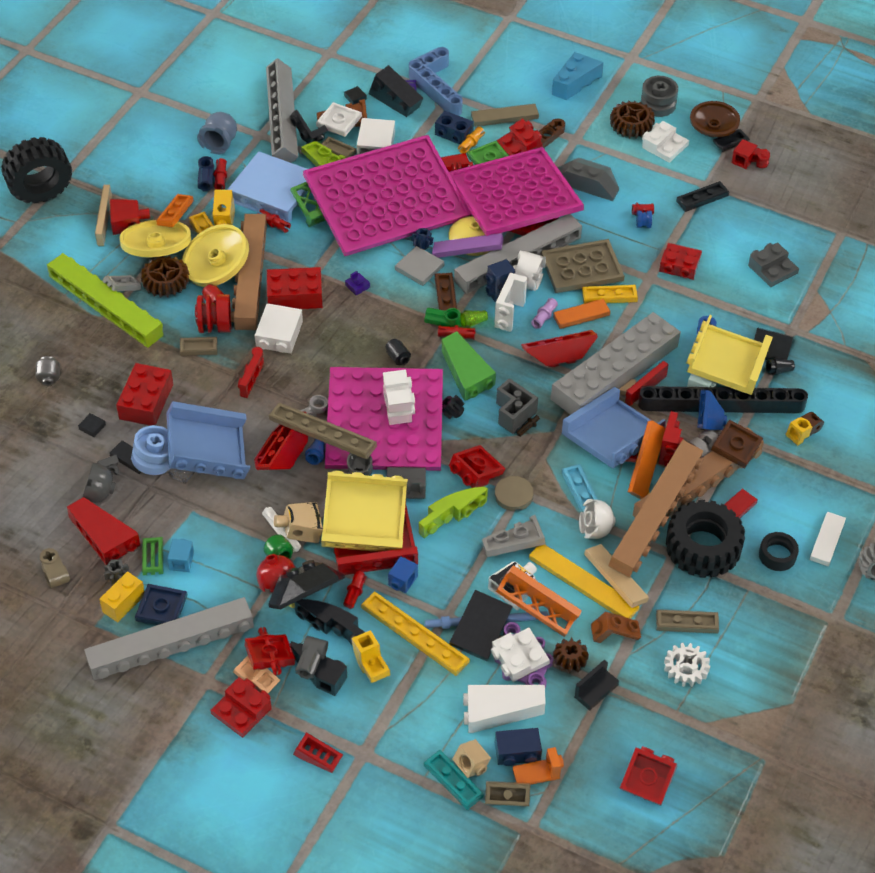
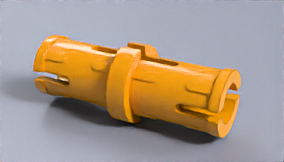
M478 126L470 135L468 134L466 139L458 146L459 152L467 153L471 147L476 146L478 140L485 134L484 129Z

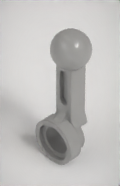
M314 395L309 400V406L300 411L306 412L311 416H317V414L327 410L328 399L322 395ZM321 404L322 407H316L314 405Z

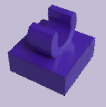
M358 271L350 274L349 279L345 280V286L352 293L358 295L370 288V282Z

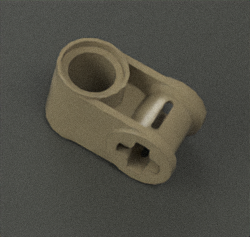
M52 548L43 550L40 553V561L50 589L70 582L68 571L65 565H63L58 552Z

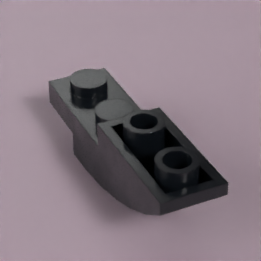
M301 599L295 602L296 615L300 619L310 622L318 631L321 630L328 634L333 630L336 635L346 638L351 645L353 637L365 633V631L358 627V617L337 606L310 599Z

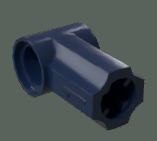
M204 156L198 160V189H201L203 192L213 188L215 171L213 159L209 156Z

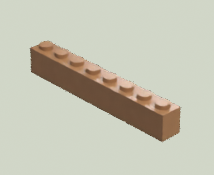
M245 214L244 221H241V231H243L248 240L249 253L245 264L235 275L237 285H234V296L236 298L232 300V308L235 310L231 311V322H234L235 330H257L267 221L266 214Z
M763 440L751 460L758 458L762 454ZM711 451L702 458L704 460L698 470L694 469L693 473L695 475L691 483L686 482L684 487L687 489L682 498L677 497L676 502L678 504L673 513L678 511V508L682 505L687 506V503L692 502L696 497L703 496L708 489L716 487L725 477L729 478L737 469L743 467ZM649 494L634 504V517L637 516ZM669 511L667 516L672 517L673 513Z
M685 440L681 441L612 555L609 567L629 578L633 571L638 572L643 563L640 561L642 556L647 557L651 550L649 544L651 541L656 542L660 534L658 529L660 526L664 528L669 519L667 516L668 512L673 513L678 504L676 502L677 497L682 498L687 489L684 487L686 482L690 484L695 475L693 473L694 469L698 470L704 460L701 458L702 449Z

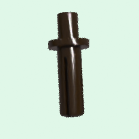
M539 416L529 417L527 419L528 422L516 432L518 436L521 437L531 427H536V422L540 420Z

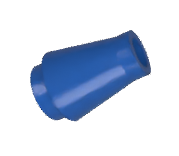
M315 439L305 452L306 461L312 465L322 462L326 443Z

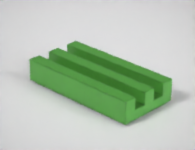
M163 537L142 538L143 575H147V573L155 575V572L163 574ZM158 542V566L155 567V543ZM147 543H151V567H147Z

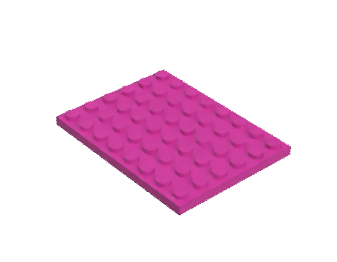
M429 135L303 171V176L344 256L410 237L412 233H416V230L420 228L430 231L472 215Z

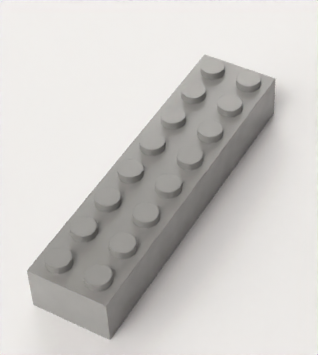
M652 312L553 383L550 399L570 415L613 387L620 389L631 379H635L677 348L681 331Z

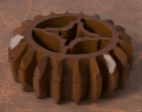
M628 100L625 103L622 101L621 104L613 107L610 114V124L613 131H617V134H622L623 137L629 136V138L635 137L636 139L638 136L643 137L646 131H652L655 123L652 108L648 107L647 104L643 105L642 102L637 103L636 101L630 102Z
M170 255L168 257L162 256L161 258L155 257L154 261L149 260L148 264H144L141 272V282L144 289L148 293H152L153 296L159 295L160 298L162 296L169 297V295L175 296L177 292L182 293V289H186L187 284H189L188 275L190 274L186 263L182 259L178 260L177 256L174 258Z

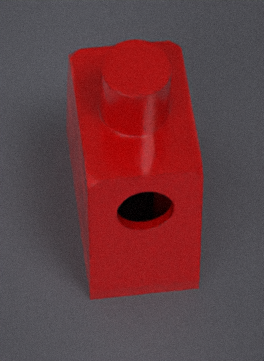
M110 199L113 235L121 234L126 228L140 223L142 219H150V209H139L137 200Z

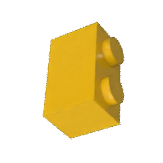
M127 571L99 599L102 612L118 623L142 599L145 592L143 581Z

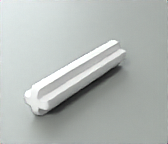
M266 507L262 515L278 535L284 536L291 543L293 553L298 552L301 544L298 540L286 537L285 527H274V516L277 513L272 507Z

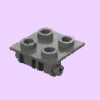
M387 467V477L401 476L403 479H408L406 498L425 499L426 468Z

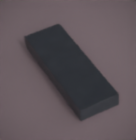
M719 181L678 196L676 202L687 212L729 196V190Z

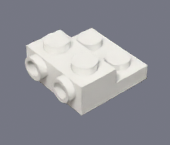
M664 121L660 124L655 123L652 131H646L642 137L643 149L669 163L689 145L688 139L676 133V127Z
M530 628L514 635L510 632L492 641V655L495 660H500L504 675L506 677L509 676L512 682L550 664L548 656Z

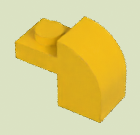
M371 630L353 637L352 646L356 660L362 673L367 675L370 682L373 683L390 676V669L381 656L380 644Z

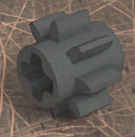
M122 559L111 560L108 565H104L105 580L110 579L112 585L129 571L128 564L123 565Z

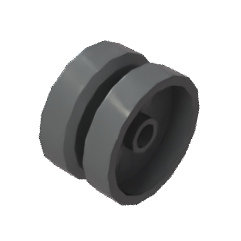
M659 75L646 79L642 87V104H647L648 107L652 108L655 117H664L672 114L677 104V83L669 77Z

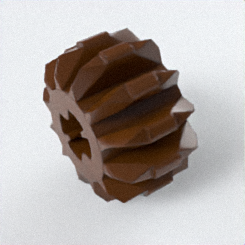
M572 637L569 641L563 638L561 643L556 644L553 651L555 666H560L561 672L565 669H568L569 674L572 670L579 672L580 668H585L589 658L586 645H581V640L575 642Z

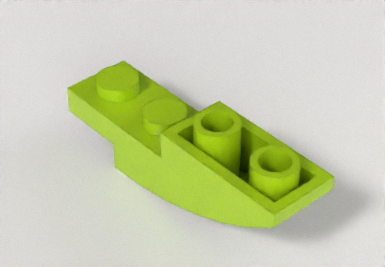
M475 487L465 489L437 500L428 506V516L419 521V534L425 538L429 534H434L444 523H449L453 517L458 522L464 517H469L475 509L482 507L487 502L488 488Z

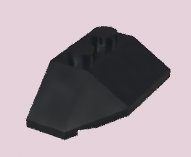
M314 560L302 563L303 566L291 568L286 571L285 575L278 578L268 603L269 608L281 610L345 579V575L324 563L314 562Z

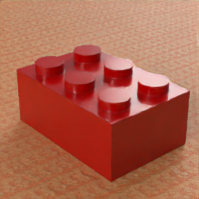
M321 267L267 269L268 304L296 309L323 308Z
M135 363L116 404L119 420L156 426L173 387L171 370Z

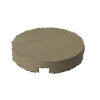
M519 476L505 477L495 487L496 502L502 508L509 511H515V509L523 510L533 500V487L525 478Z

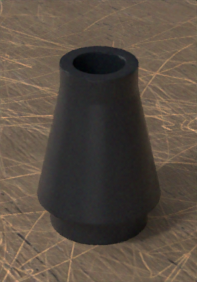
M771 357L766 360L765 367L768 374L776 375L794 371L795 363L793 360Z

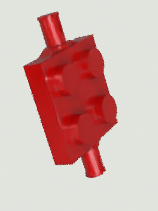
M260 627L258 629L260 636L245 638V648L253 670L272 668L273 674L277 676V674L280 675L282 673L280 667L295 665V657L286 634L269 635L265 627H263V630Z

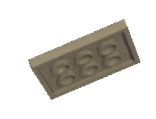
M609 239L541 251V256L546 257L545 268L555 293L624 281L625 276Z

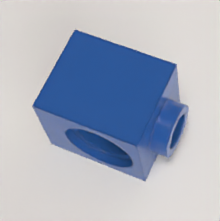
M400 556L388 573V585L396 591L400 590L407 593L418 577V564Z

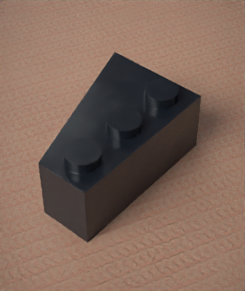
M389 65L375 74L368 93L405 117L417 110L423 100V97Z

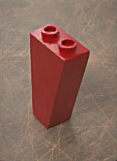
M85 497L67 506L70 520L106 565L111 560H118L121 556L141 546L139 535L134 529Z

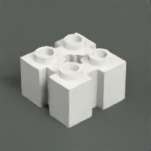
M406 369L383 372V393L389 425L412 422V414H415L414 392L412 393L411 377H407Z

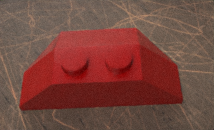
M593 330L524 343L521 346L527 353L544 365L557 367L560 363L566 362L571 364L577 362L576 360L582 359L598 336Z
M279 424L255 457V468L257 470L291 469L308 443V435Z

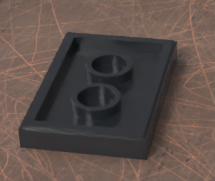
M475 590L449 644L488 661L491 649L493 648L492 641L499 638L513 606Z

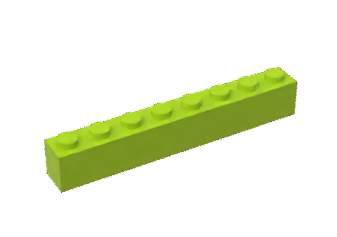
M62 253L47 264L50 278L145 347H150L164 336L163 325L159 319L150 316L146 310H142L135 302L125 298L121 292L113 291L112 287L107 286L108 283H104L97 275H93L84 266L76 263L72 257Z

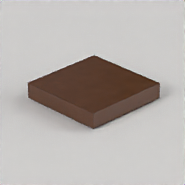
M729 419L711 450L745 469L763 438Z

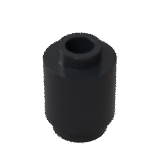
M391 339L387 342L385 346L386 352L394 363L398 366L407 364L411 353L405 345L397 339Z

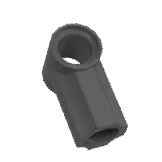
M306 636L302 647V655L295 669L296 674L304 679L314 677L320 660L324 659L326 655L328 641Z

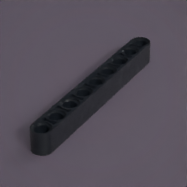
M646 386L640 390L638 406L643 411L699 412L701 390H709L725 412L801 413L805 410L808 393L800 388H754L752 395L730 387Z

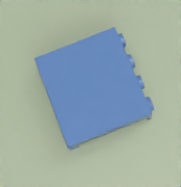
M613 387L563 419L562 434L611 468L623 464L629 457L639 452L647 422L652 421L619 400L620 390L616 387ZM663 419L658 424L665 427L666 420Z
M172 401L166 413L169 468L245 479L250 470V465L245 464L242 428L246 421V414Z

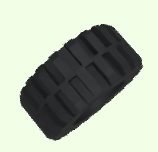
M33 137L30 140L26 141L25 139L21 141L20 144H15L12 147L13 149L6 153L7 157H4L2 161L1 171L10 193L16 199L23 200L26 203L32 202L35 204L40 201L47 202L50 198L54 199L57 197V194H61L64 191L65 187L67 188L72 177V166L64 149L59 143L49 138L47 140L45 137H39V139ZM46 166V168L36 174L27 175L35 168Z
M699 500L697 503L692 501L687 503V506L682 505L678 508V511L673 513L667 530L666 551L671 556V561L675 565L678 564V568L682 571L686 570L690 575L694 576V574H697L703 578H706V576L717 577L719 573L723 575L728 572V569H733L736 566V562L739 561L745 540V529L741 519L736 517V513L732 509L728 510L726 505L722 503L721 505L716 504V501L712 500L710 502ZM698 531L709 532L718 537L722 543L714 546H704L694 542L688 535Z

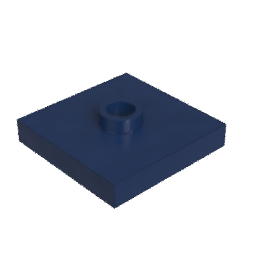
M147 584L135 615V620L160 625L178 619L188 596L187 591Z

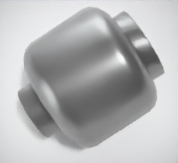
M51 356L40 358L36 362V379L42 382L43 385H52L53 382L60 379V363Z

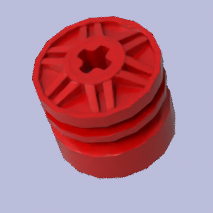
M229 294L217 295L215 303H212L210 295L206 296V303H204L203 295L197 296L195 320L199 333L205 332V325H207L208 333H212L213 325H217L219 333L231 332V303Z

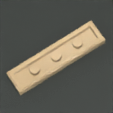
M104 185L102 189L95 231L98 246H104L110 214V199H112L110 185Z
M602 544L585 549L584 555L631 608L648 602V595L631 576L629 578L608 566L612 555Z

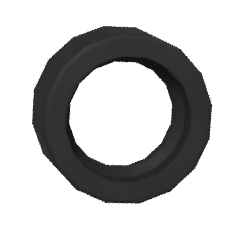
M783 532L769 533L761 542L759 558L767 568L774 571H785L794 566L799 553V547L796 540L789 534ZM771 545H781L789 550L790 556L786 558L774 557L767 551V548Z

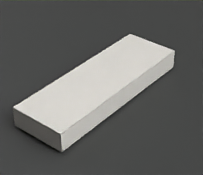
M830 512L826 513L810 556L811 561L829 567L846 520L845 517Z

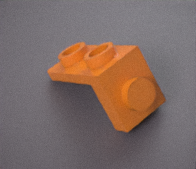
M556 747L547 749L546 760L513 766L512 770L516 782L533 785L560 779L561 768H564L562 755H558Z

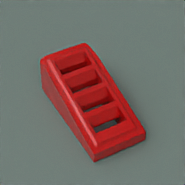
M307 732L293 753L296 757L333 773L343 756L342 753ZM306 745L310 746L308 751L305 749ZM314 749L318 750L316 755L312 754ZM322 752L326 753L323 760L319 758ZM330 756L334 757L331 764L327 763Z

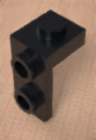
M298 110L291 114L292 124L297 127L302 140L307 144L314 141L320 142L325 138L324 135L328 131L325 125L311 132Z

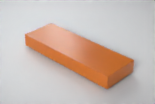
M177 194L157 218V225L174 227L194 202L193 196Z
M604 299L553 312V317L560 329L610 316V309Z

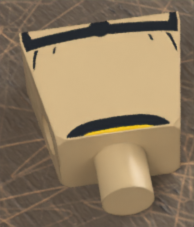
M317 502L287 505L284 515L274 516V527H285L288 539L319 543L323 527Z

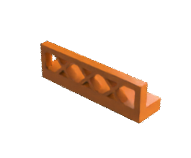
M514 565L507 571L495 591L564 637L582 612V610ZM506 582L514 586V593H509L503 589ZM521 595L531 597L532 604L527 605L524 603ZM539 607H546L549 611V615H542L539 611ZM561 617L568 622L565 628L557 624L556 618Z

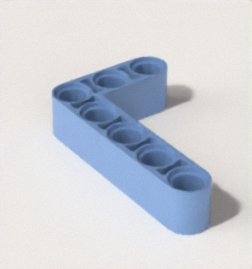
M438 47L409 62V79L416 80V85L443 110L460 116L462 114V97L436 74L448 67L449 50L445 47Z

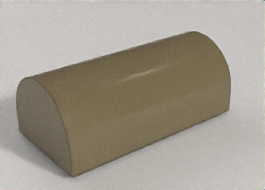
M486 781L485 804L529 806L530 783Z

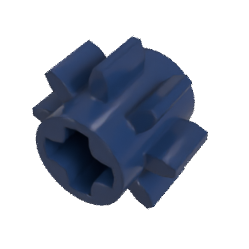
M420 228L416 230V233H412L411 241H413V246L426 250L429 248V245H433L434 237H431L432 233L428 229Z

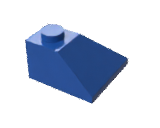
M701 390L697 428L723 430V426L725 427L727 423V415H724L725 411L711 391Z

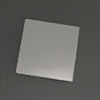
M416 246L395 265V270L423 286L444 266V261Z

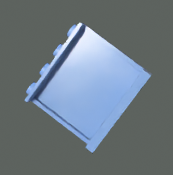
M258 151L228 190L233 192L234 204L261 213L259 211L264 209L271 214L279 215L281 219L290 223L292 211L298 204L290 189L306 182L303 171L307 170V168ZM301 189L297 193L299 196L304 197L307 191Z

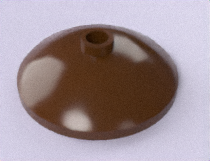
M706 101L692 109L690 122L703 135L725 137L738 129L740 115L734 107L727 103Z

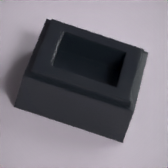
M358 86L344 92V97L352 105L359 103V100L367 99V95Z
M89 413L78 427L82 432L95 437L104 428L106 423L105 420Z

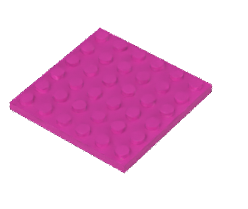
M543 147L449 172L464 203L486 236L511 231L584 210V204Z
M330 367L327 422L377 442V447L371 454L373 470H387V467L426 468V471H441L443 369ZM406 369L407 377L410 376L412 381L411 391L412 393L414 392L415 414H412V422L389 425L383 393V372ZM326 443L325 469H348L347 458L350 452Z

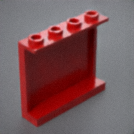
M406 502L402 549L377 552L334 548L337 570L339 572L349 575L354 574L356 571L370 572L391 569L400 556L418 564L417 546L415 547Z

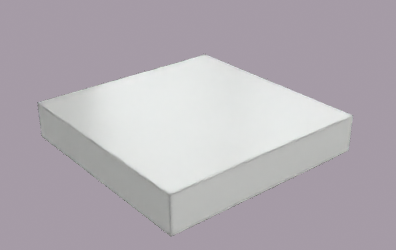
M333 102L317 120L316 127L320 128L325 125L328 131L346 137L362 117V112Z

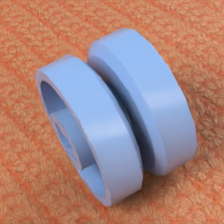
M155 425L145 426L135 434L131 460L139 471L149 475H160L170 470L166 428Z

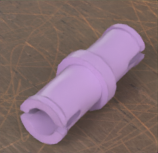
M549 298L544 306L538 309V314L531 321L534 328L538 329L539 327L540 329L544 322L550 319L553 310L558 306V302L554 298Z

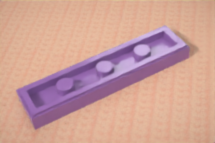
M499 233L434 242L432 255L440 258L501 250L503 235Z

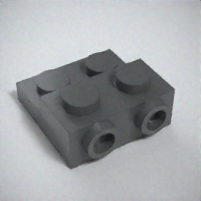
M778 242L775 244L768 243L763 250H755L750 255L748 266L770 287L799 272V268L788 258L789 252Z

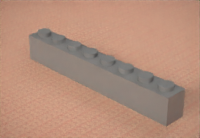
M277 58L266 67L271 150L273 157L292 163L298 158L296 127L292 124L290 118L291 114L295 111L292 71L288 65Z
M571 214L560 217L522 237H518L514 241L502 245L501 250L489 251L485 255L460 265L454 269V282L465 294H468L487 284L486 274L489 265L505 259L512 266L517 265L520 250L541 255L543 250L564 247L581 238L582 225Z
M245 597L86 648L84 651L93 680L104 679L109 675L125 672L130 668L146 665L151 661L164 659L172 654L186 652L191 648L207 645L212 641L225 639L239 632H246L254 628L253 616Z

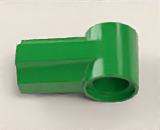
M427 308L424 322L449 327L459 325L461 327V313L456 308H449L446 311Z

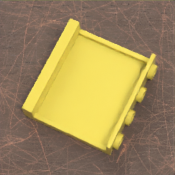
M709 315L707 321L703 320L686 364H689L687 372L752 395L773 337L765 335L763 343L710 325L712 315Z
M342 471L328 472L321 547L377 552L402 549L408 479H403L401 476L384 477L381 474L367 476L360 472L344 474Z

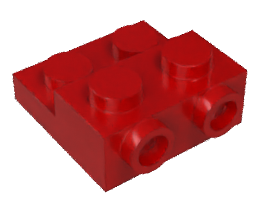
M523 118L509 127V133L496 140L509 156L543 146L540 132L538 130L534 131L529 120L525 122Z
M668 243L660 262L659 272L694 280L702 250Z
M670 412L662 439L658 462L660 465H668L681 441L684 440L683 437H680L682 429H679L680 421H677L678 413Z
M481 445L453 454L449 464L451 472L459 475L463 483L472 488L488 485L491 478L502 475L506 469Z
M238 677L225 690V696L211 709V714L243 738L272 709L271 698L266 691L261 690L259 692L256 690L255 685L248 678L243 680Z
M642 746L641 749L636 747L620 789L662 806L668 787H670L677 769V763H674L675 759L662 754V757L654 755V751Z

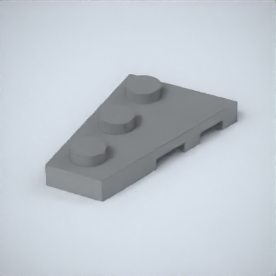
M533 515L529 517V521L523 524L518 522L514 524V528L508 531L501 530L483 538L482 544L486 556L491 557L545 545V537L536 516Z

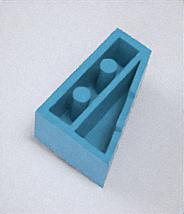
M574 52L553 79L552 95L565 100L581 91L582 87L591 85L592 81L596 78H602L604 62Z

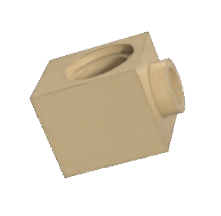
M474 739L459 745L452 760L465 776L470 778L475 775H482L487 770L491 757L478 741Z

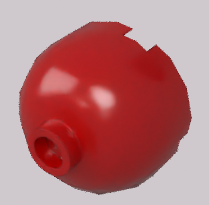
M268 555L257 568L259 588L266 592L265 589H270L273 592L278 578L285 575L287 570L296 568L294 563L286 556Z

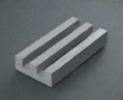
M131 275L105 276L103 282L108 283L107 286L112 287L113 291H138L142 286Z

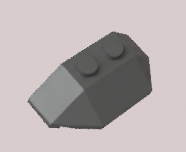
M576 158L557 167L573 189L610 201L615 199L619 191V186L610 167L582 158Z

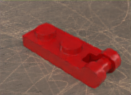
M260 347L252 349L253 357L250 363L246 364L244 375L238 381L237 387L240 389V397L248 398L264 365L263 349Z

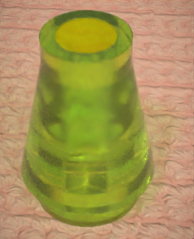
M465 310L461 313V325L463 327L471 328L488 320L486 310Z

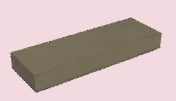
M656 610V631L718 634V612Z

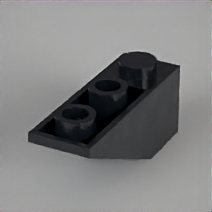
M291 641L290 646L298 663L302 655L303 644ZM325 655L324 659L320 660L314 677L310 678L316 688L336 696L347 679V666L343 662L333 660Z

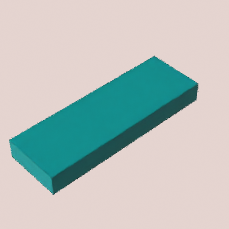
M438 750L424 761V767L466 810L470 809L484 797V793L441 750Z

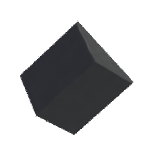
M758 327L754 338L755 341L763 343L765 335L773 337L765 360L771 357L787 360L794 336Z

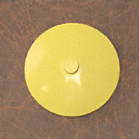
M149 220L134 224L120 234L122 250L139 257H160L174 254L186 248L191 242L190 229L181 222H177L174 227L158 226L156 220Z
M220 224L205 229L190 242L183 254L182 260L188 267L189 280L201 287L209 284L217 286L228 281L245 264L249 253V243L243 232L233 225Z

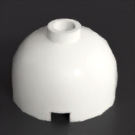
M587 499L583 506H586L585 510L580 512L579 516L580 532L582 534L585 532L584 538L587 539L603 538L610 533L615 525L616 519L613 511L604 501Z

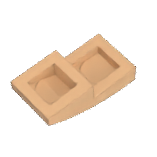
M248 656L233 671L241 679L245 680L248 678L255 685V689L259 692L264 690L269 693L280 682V679L268 668L253 670Z

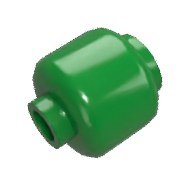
M276 534L265 542L264 553L266 556L276 554L290 559L293 554V546L284 536Z

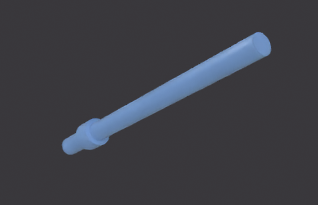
M548 611L540 612L544 616L548 615ZM513 613L509 615L506 622L538 619L529 613ZM444 616L441 619L425 620V627L450 629V626H458L462 617L450 618L449 616Z

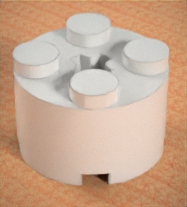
M520 250L517 258L518 264L513 266L515 274L527 277V289L536 291L543 278L542 269L545 268L546 257Z

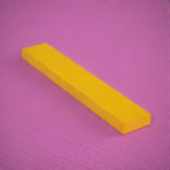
M546 545L537 546L529 554L531 561L613 614L631 619L640 608V605L631 608L615 589Z
M374 591L361 604L363 610L455 676L469 664L470 659L377 592Z

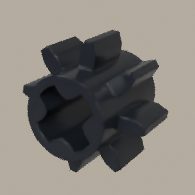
M457 395L454 398L447 396L442 401V412L448 419H451L452 416L458 418L464 412L463 405L465 403Z

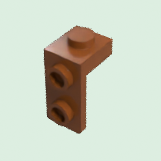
M605 611L591 623L594 642L601 643L612 633L636 640L641 638L639 622L637 620Z

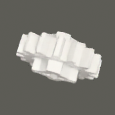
M681 643L680 648L674 645L672 651L668 650L667 657L664 660V671L669 672L668 678L674 677L675 684L681 681L683 687L686 683L693 687L695 681L701 684L702 679L706 680L710 670V658H705L706 651L699 652L700 646L694 649L692 648V643L688 647Z

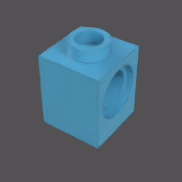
M172 539L168 555L169 570L190 572L194 555L192 541Z

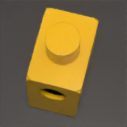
M215 190L213 203L214 226L220 224L233 225L235 205L232 190Z

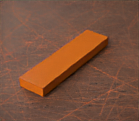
M654 421L647 422L628 493L639 499L648 495L666 429Z

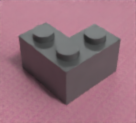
M510 378L497 388L496 404L501 406L498 424L513 434L527 422L529 417L531 418L537 413L538 397Z

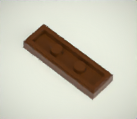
M436 273L435 286L438 309L445 311L449 308L457 309L453 274Z

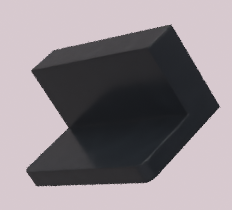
M603 660L576 684L574 698L589 711L619 685V680L607 671L608 662L606 660Z

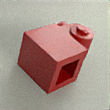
M742 139L733 151L731 163L747 169L752 162H756L757 167L766 168L769 164L770 152L767 149L757 148L758 145Z

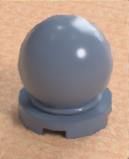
M224 112L212 113L206 119L205 125L200 128L197 135L201 147H206L213 154H224L236 136V121L230 114Z

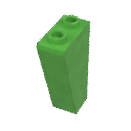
M457 331L442 339L443 356L464 401L476 397L479 393L489 390L495 385L496 372Z

